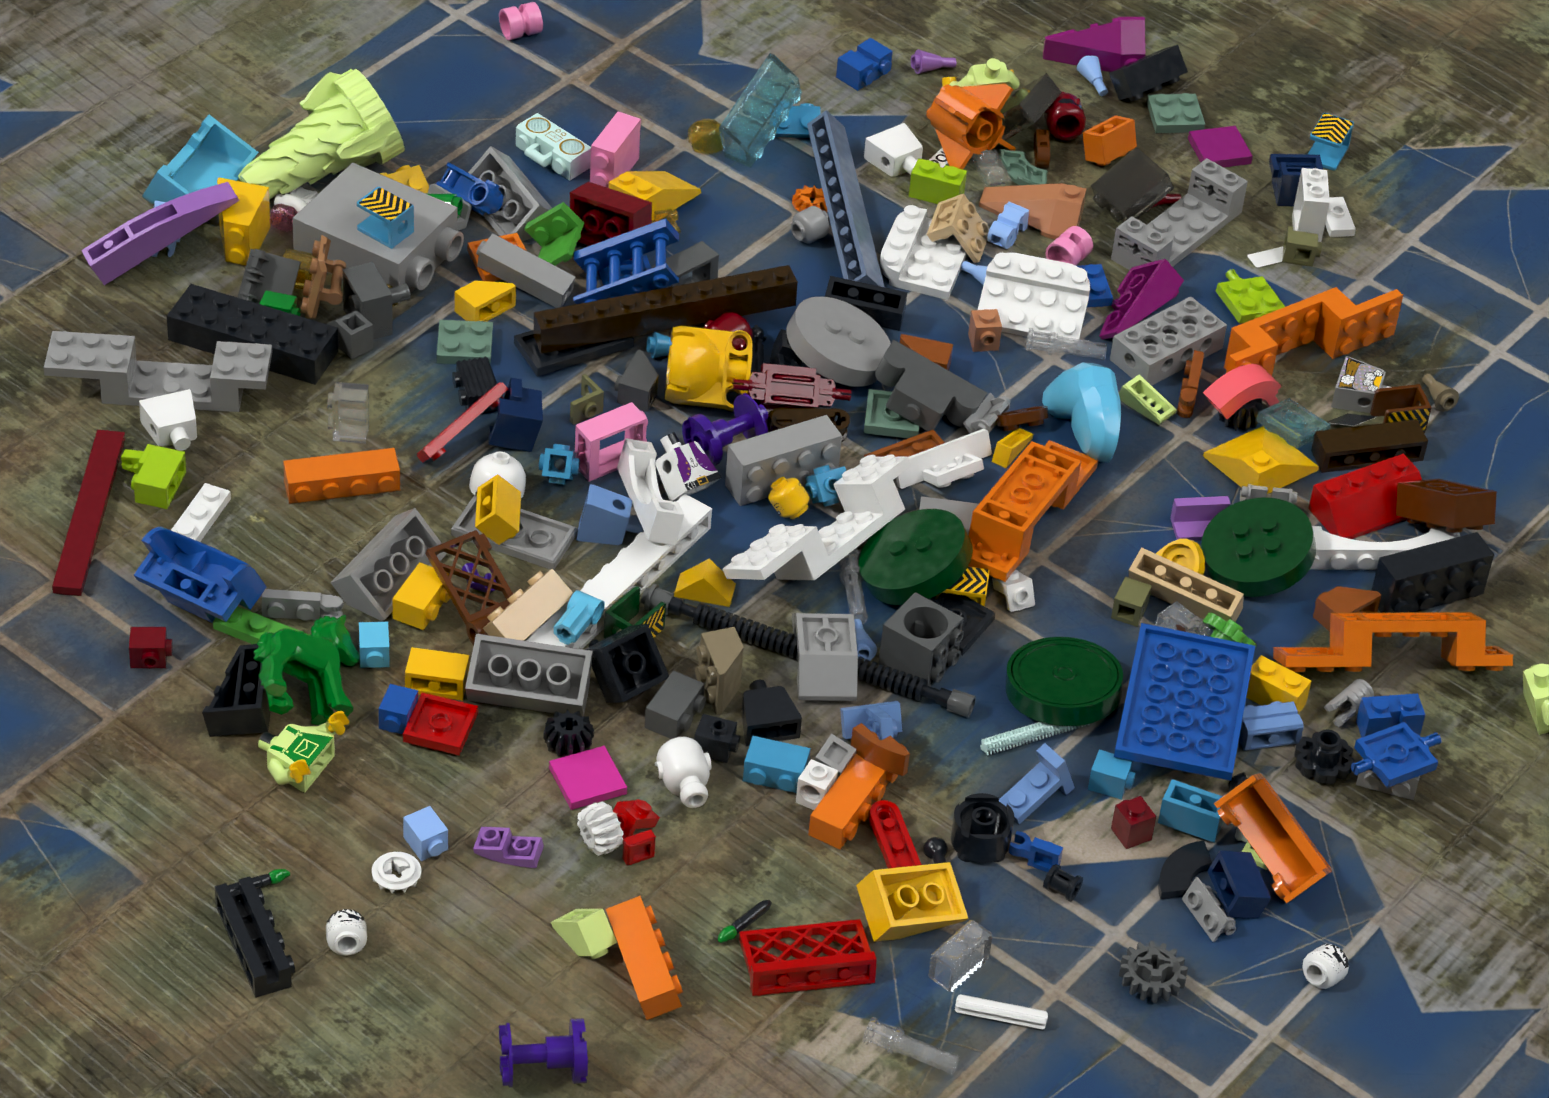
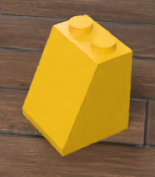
M219 177L217 185L229 182L240 200L219 213L225 262L246 266L250 250L260 249L270 229L269 187Z

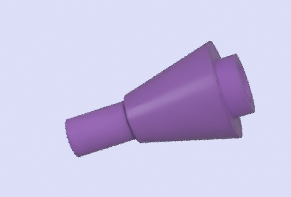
M918 49L911 56V67L915 70L916 74L940 69L941 67L955 68L956 58H944Z

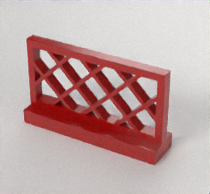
M861 919L739 932V941L750 976L752 996L875 983L877 959L874 951L870 950ZM856 931V935L852 939L841 935V933ZM819 934L826 937L822 942L811 938L812 935ZM782 938H791L796 941L788 945L780 940ZM761 941L765 944L759 949L749 944V942ZM835 941L844 945V947L839 951L829 945ZM804 944L813 948V950L808 954L798 948ZM774 947L783 953L776 957L768 953V951ZM851 950H855V951L859 952V953H851V954H848ZM821 952L824 953V954H826V955H828V956L817 957ZM790 956L797 958L793 960H787ZM760 959L766 961L765 963H757Z

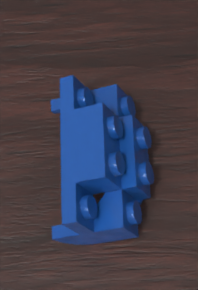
M164 527L152 529L141 540L150 553L134 573L135 578L139 582L159 590L168 603L211 623L216 617L226 622L238 604L251 610L267 587L255 569L246 562Z

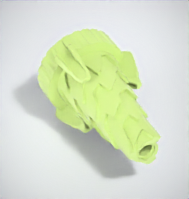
M350 69L342 75L329 72L311 89L306 98L299 103L302 109L313 112L297 123L289 133L269 145L270 149L247 164L238 177L241 182L269 187L270 200L277 194L292 192L307 182L311 185L330 173L334 175L346 169L352 162L362 167L375 162L383 165L403 153L405 147L389 111L370 82L359 70Z

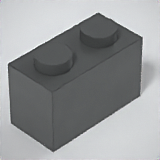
M673 671L646 707L645 728L670 739L679 737L683 731L687 732L694 715L700 713L705 706V683Z

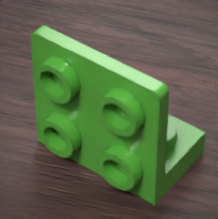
M562 202L528 222L524 230L542 247L538 257L555 266L562 261H569L574 256V249L576 243L581 238L580 233L584 222Z

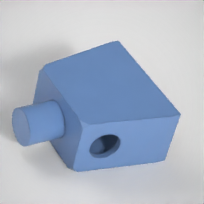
M590 484L580 517L576 540L620 545L623 542L626 531L638 534L643 532L638 516L630 515L632 500L626 496Z

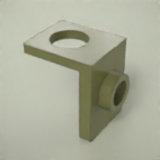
M586 374L582 375L581 395L583 397L570 403V422L573 425L603 412L604 391ZM588 386L592 389V393H589Z

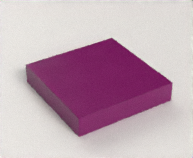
M1236 126L1189 131L1188 140L1200 163L1206 158L1223 168L1252 163L1253 156Z

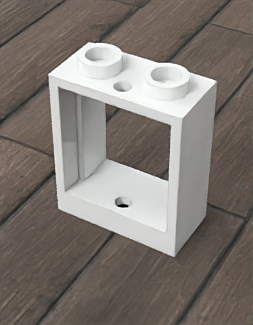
M1302 168L1292 213L1293 230L1318 234V242H1321L1330 204L1327 170Z

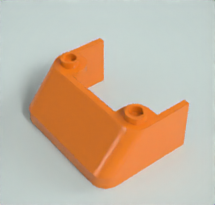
M1261 773L1252 775L1214 803L1216 808H1220L1217 812L1227 825L1233 823L1234 826L1239 828L1272 873L1275 882L1271 886L1280 899H1284L1286 903L1332 872L1331 867Z

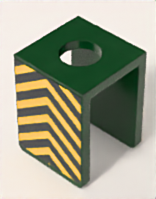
M638 586L631 589L605 611V639L615 634L619 629L623 630L632 625L629 621L639 613L640 588ZM660 602L634 625L648 624L653 638L665 628L666 603Z

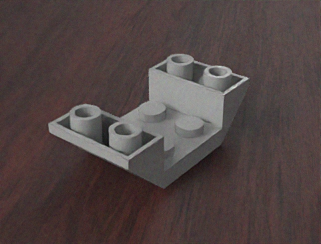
M792 613L793 634L797 637L799 661L797 672L798 700L857 701L858 653L854 614Z

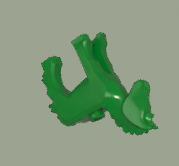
M342 615L337 619L335 617L330 618V616L320 617L319 620H315L314 625L311 627V635L287 628L280 629L275 634L266 632L261 635L257 642L259 647L254 650V660L262 663L259 678L261 686H264L270 711L282 715L288 713L294 707L292 698L286 692V682L282 678V672H285L307 683L311 707V724L319 726L328 722L329 717L334 713L332 709L343 711L346 717L353 712V706L342 688L340 661L346 666H354L359 662L360 655L352 643L348 630L344 626L346 615Z

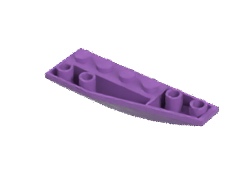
M229 182L203 188L144 212L81 251L103 285H106L240 200Z

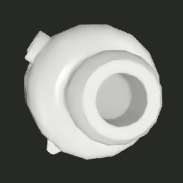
M676 737L664 743L658 751L657 762H655V766L658 767L659 779H663L666 788L672 794L679 796L685 806L689 808L702 806L708 798V790L705 785L710 776L709 770H711L709 753H703L700 744L689 737Z

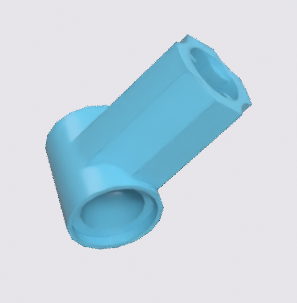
M576 590L568 602L566 612L555 624L553 634L564 644L575 643L589 624L595 625L600 620L605 602Z

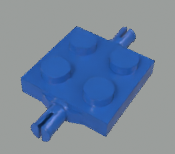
M1405 722L1356 740L1354 748L1364 760L1352 763L1351 770L1355 775L1371 770L1387 788L1436 770L1438 761L1431 754L1429 747L1441 744V737L1437 732L1426 737H1420Z

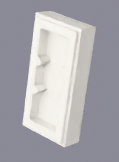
M1329 197L1330 204L1325 223L1329 236H1354L1356 228L1344 198Z

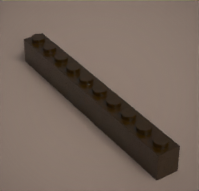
M786 265L534 312V338L541 354L670 330L676 326L707 323L709 320L715 321L724 313L734 312L744 316L796 306L798 281L790 266Z

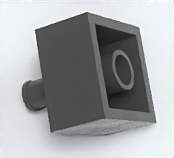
M373 262L342 269L344 312L349 314L357 310L373 324V340L393 335L392 304L411 299L408 285L405 283L388 288Z

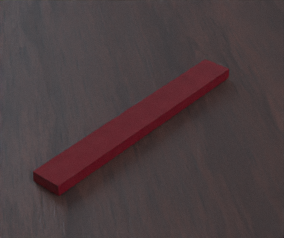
M97 429L53 581V593L82 596L124 446L125 432Z

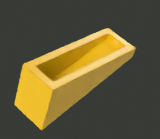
M1022 428L1016 429L997 442L991 462L1007 468L1033 439L1034 434Z

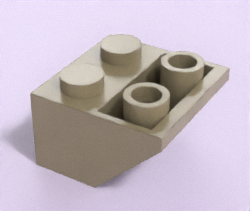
M735 627L701 633L700 646H697L699 666L695 667L697 681L705 683L704 695L707 704H712L716 715L723 713L741 686L744 647Z

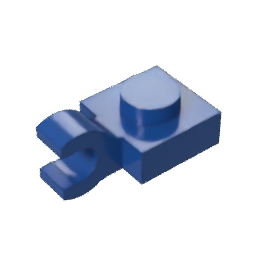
M1016 831L1014 842L1019 844L1010 843L1009 853L1011 855L1028 859V866L1048 872L1055 864L1060 865L1063 847L1036 837L1032 842L1026 833Z

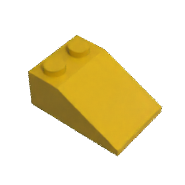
M626 171L608 182L610 189L652 202V223L701 194L700 188L666 171Z
M950 862L873 870L856 885L874 942L901 939L960 923L968 919Z

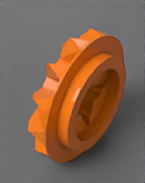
M804 185L803 189H796L795 195L792 196V204L797 211L800 212L808 207L816 206L822 211L828 212L822 188L818 189L815 185L813 188H809ZM810 198H814L815 201H813V203H811Z

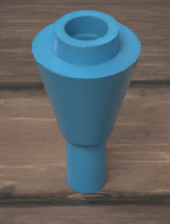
M653 332L652 337H648L646 349L648 353H651L652 358L669 355V347L672 345L671 337L657 332Z

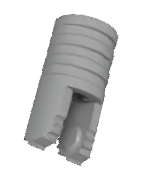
M1356 679L1324 706L1325 710L1329 712L1337 708L1342 711L1333 720V723L1338 728L1358 712L1362 697H1374L1372 687L1365 680Z

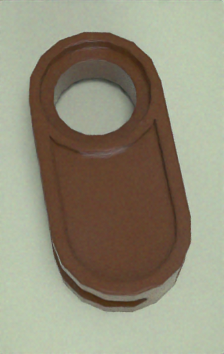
M1035 129L1034 160L1035 167L1049 168V130Z

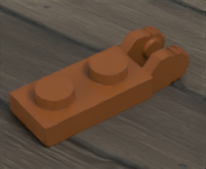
M1194 350L1192 361H1186L1184 376H1189V378H1183L1177 408L1178 416L1186 419L1193 415L1204 358L1202 351Z

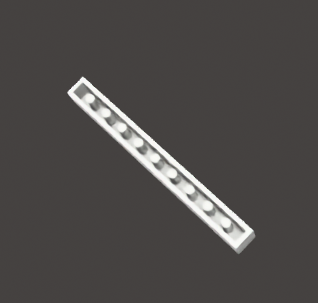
M684 494L679 500L674 501L679 502L684 513L676 545H655L648 541L645 532H640L627 548L620 550L613 561L602 567L599 574L593 579H589L580 591L603 600L605 607L597 624H589L575 643L564 644L553 634L554 626L566 612L569 601L559 611H556L540 628L538 627L526 641L583 649L604 629L606 610L635 586L640 588V594L643 593L647 587L711 529L712 508Z

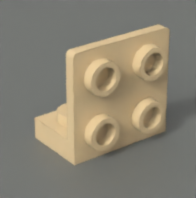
M963 193L938 203L927 236L933 242L939 239H947L954 235L973 263H978L987 242L989 226L981 219L974 204L969 202Z

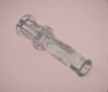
M1029 327L1025 351L1033 349L1045 351L1047 355L1058 352L1105 360L1107 343L1058 336V333H1055V331L1044 333L1034 331L1033 328Z
M854 549L837 564L841 567L839 578L840 582L845 585L849 613L854 614V619H860L862 624H864L868 620L862 588L863 578L859 571V557L861 553Z
M876 1017L871 1018L863 1037V1043L866 1045L869 1043L887 1049L888 1054L896 1055L899 1052L948 1072L951 1075L954 1074L958 1065L956 1063L960 1059L959 1055H954L905 1035V1031L901 1027L895 1029L878 1022Z

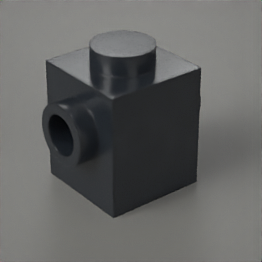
M703 714L695 732L694 740L700 744L703 753H709L710 759L728 763L731 752L736 753L740 743V735H736L737 722Z

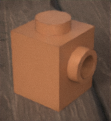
M971 310L968 335L973 352L999 350L1002 324L998 310Z

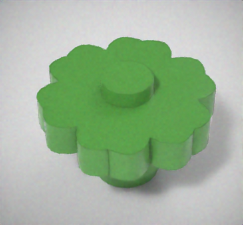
M1209 612L1202 621L1213 630L1210 637L1257 646L1252 639L1242 632L1243 628L1231 619L1226 622L1221 617Z

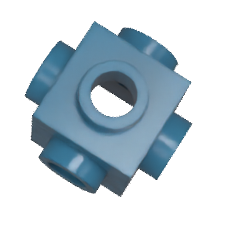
M553 444V449L545 448V454L540 455L539 470H543L542 476L549 477V483L565 485L566 479L573 480V474L578 475L580 458H575L576 452L569 451L570 446ZM560 459H563L566 464L562 470L556 468V462Z
M829 465L813 469L814 474L805 477L807 482L805 489L810 499H812V503L823 502L824 507L839 503L838 494L833 484L842 478V474L846 471L845 466L830 469Z

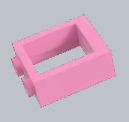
M631 402L576 425L575 458H580L579 471L589 482L618 470L617 466L625 441L624 439L600 450V440L625 431V438L647 442L646 428L648 419L646 414Z

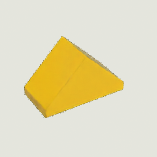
M709 558L680 573L674 597L730 607L736 583L732 579H727L724 572Z

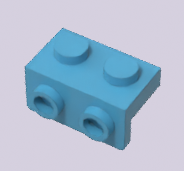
M787 103L770 105V137L810 138L807 124L820 115V106H814L810 103H804L799 106H789Z

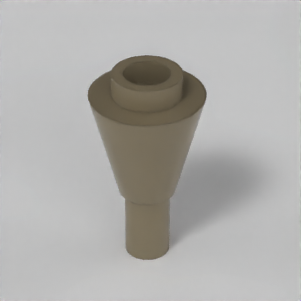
M1431 374L1423 376L1422 381L1429 388L1437 410L1442 412L1451 410L1459 400V393L1455 389L1436 381Z

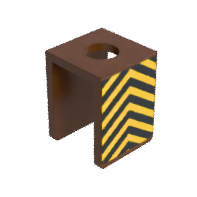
M1420 384L1380 388L1375 390L1370 414L1377 417L1384 416L1383 423L1417 419L1425 433L1432 407Z

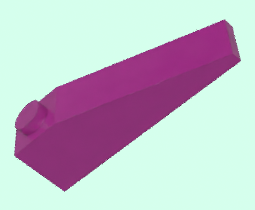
M1166 259L1135 266L1130 269L1117 290L1120 293L1119 299L1113 300L1111 305L1114 308V312L1107 316L1099 335L1102 340L1114 337L1134 326L1178 295V289L1184 280Z

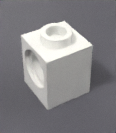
M811 759L798 778L796 803L815 810L837 780L838 770Z

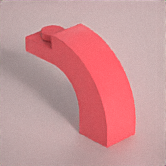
M1247 364L1221 376L1203 394L1228 419L1244 404L1257 398H1262V401L1274 411L1281 404L1275 395L1278 394V390L1282 386L1262 366Z

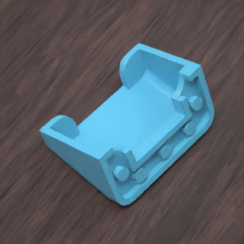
M208 115L201 123L198 132L191 136L187 144L167 166L163 165L157 171L142 197L151 204H154L155 201L168 202L197 190L217 185L219 177L237 181L239 179L238 175L243 168L252 162L259 152L211 115Z

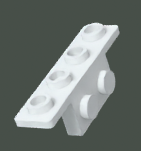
M981 429L907 457L911 467L896 478L897 486L903 489L921 481H926L938 488L951 485V482L957 479L973 477L974 473L984 469L982 458L992 454L988 430Z

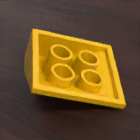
M1263 425L1223 443L1203 454L1205 459L1241 488L1248 484L1268 487L1267 494L1272 492L1273 487L1282 488L1319 470L1317 464L1267 425Z

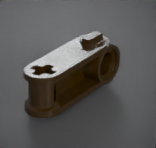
M781 407L771 410L768 414L769 432L827 415L841 433V442H843L847 437L850 416L846 411L837 408Z

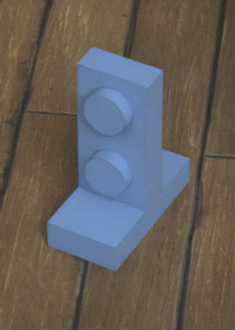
M898 701L840 708L842 737L845 739L852 738L853 728L860 723L864 724L870 731L875 732L880 740L888 736L897 737V733L902 732L901 708Z
M1046 743L1036 750L1040 762L999 799V802L1005 806L1008 804L1012 808L1014 820L1018 824L1022 823L1057 789L1067 796L1075 788L1065 760Z

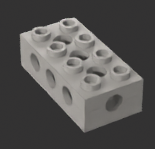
M1190 296L1113 337L1110 360L1131 378H1135L1140 374L1152 386L1185 369L1186 361H1192L1194 350L1202 351L1204 358L1221 350L1227 324Z

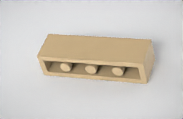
M1142 547L1129 569V578L1152 585L1150 595L1204 619L1209 612H1212L1226 622L1229 619L1236 622L1243 609V593Z

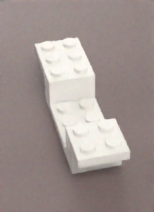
M893 454L884 457L868 455L862 458L858 466L845 471L842 474V478L833 484L845 511L836 517L834 523L821 528L819 531L816 526H804L803 524L795 526L779 524L769 530V534L764 538L752 542L747 551L737 554L731 559L732 562L723 568L726 578L765 580L774 573L776 579L816 580L905 510L893 480L911 467L908 458L895 457Z

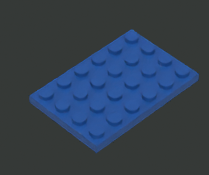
M1141 623L1114 757L1231 781L1255 646Z

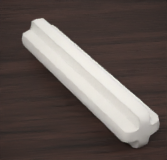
M962 994L957 996L955 1011L957 1013L1042 1030L1045 1029L1048 1019V1012Z

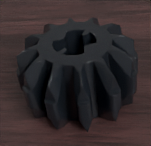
M1257 398L1244 404L1228 419L1218 411L1219 421L1225 422V427H1234L1235 431L1238 428H1242L1247 432L1249 427L1256 428L1264 413L1262 398Z
M567 709L564 714L556 711L553 717L547 718L543 739L547 744L548 751H556L557 756L560 757L563 754L569 756L584 750H590L592 738H594V728L590 724L589 716H582L580 711L570 713Z

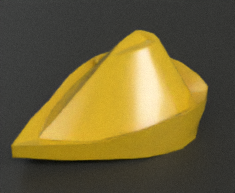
M1175 540L1156 553L1204 575L1205 557L1203 550L1193 540Z

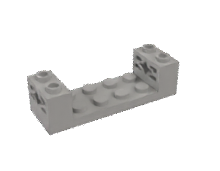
M1206 158L1192 169L1188 193L1147 225L1131 216L1116 228L1111 260L1128 270L1132 267L1161 259H1166L1172 267L1242 213L1248 181Z

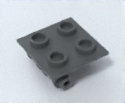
M251 249L237 298L259 304L266 290L292 295L301 262L269 254L259 249Z

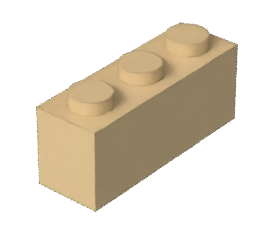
M553 569L545 574L539 571L527 581L530 587L524 592L521 588L518 589L507 599L510 604L504 610L499 606L487 617L490 622L483 629L489 636L524 641L569 601L573 592Z

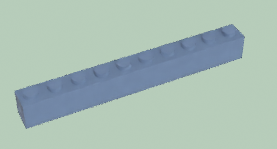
M826 110L809 122L807 127L843 278L884 287L846 130Z

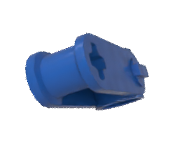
M449 162L446 166L448 168L442 179L436 182L438 186L452 194H457V197H462L464 201L472 205V210L481 215L485 213L493 214L501 208L503 195L499 190V185L488 179L484 182Z

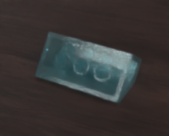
M769 53L719 127L725 157L750 168L756 160L761 158L764 147L769 141L774 139L777 128L781 122L786 121L789 110L793 104L799 102L802 95L799 78L772 53Z

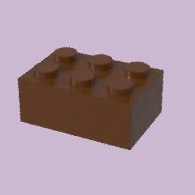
M1443 479L1398 483L1396 516L1407 518L1409 523L1427 522L1426 526L1431 528H1442L1444 526L1448 532H1463V528L1482 530L1483 525L1495 524L1497 491Z

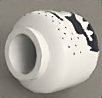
M351 909L338 910L327 920L326 940L329 948L334 953L350 956L360 952L366 945L367 926L364 917L359 912Z
M1323 944L1307 954L1303 960L1302 967L1306 979L1313 986L1319 989H1328L1344 979L1349 970V963L1345 953L1339 947L1333 944Z

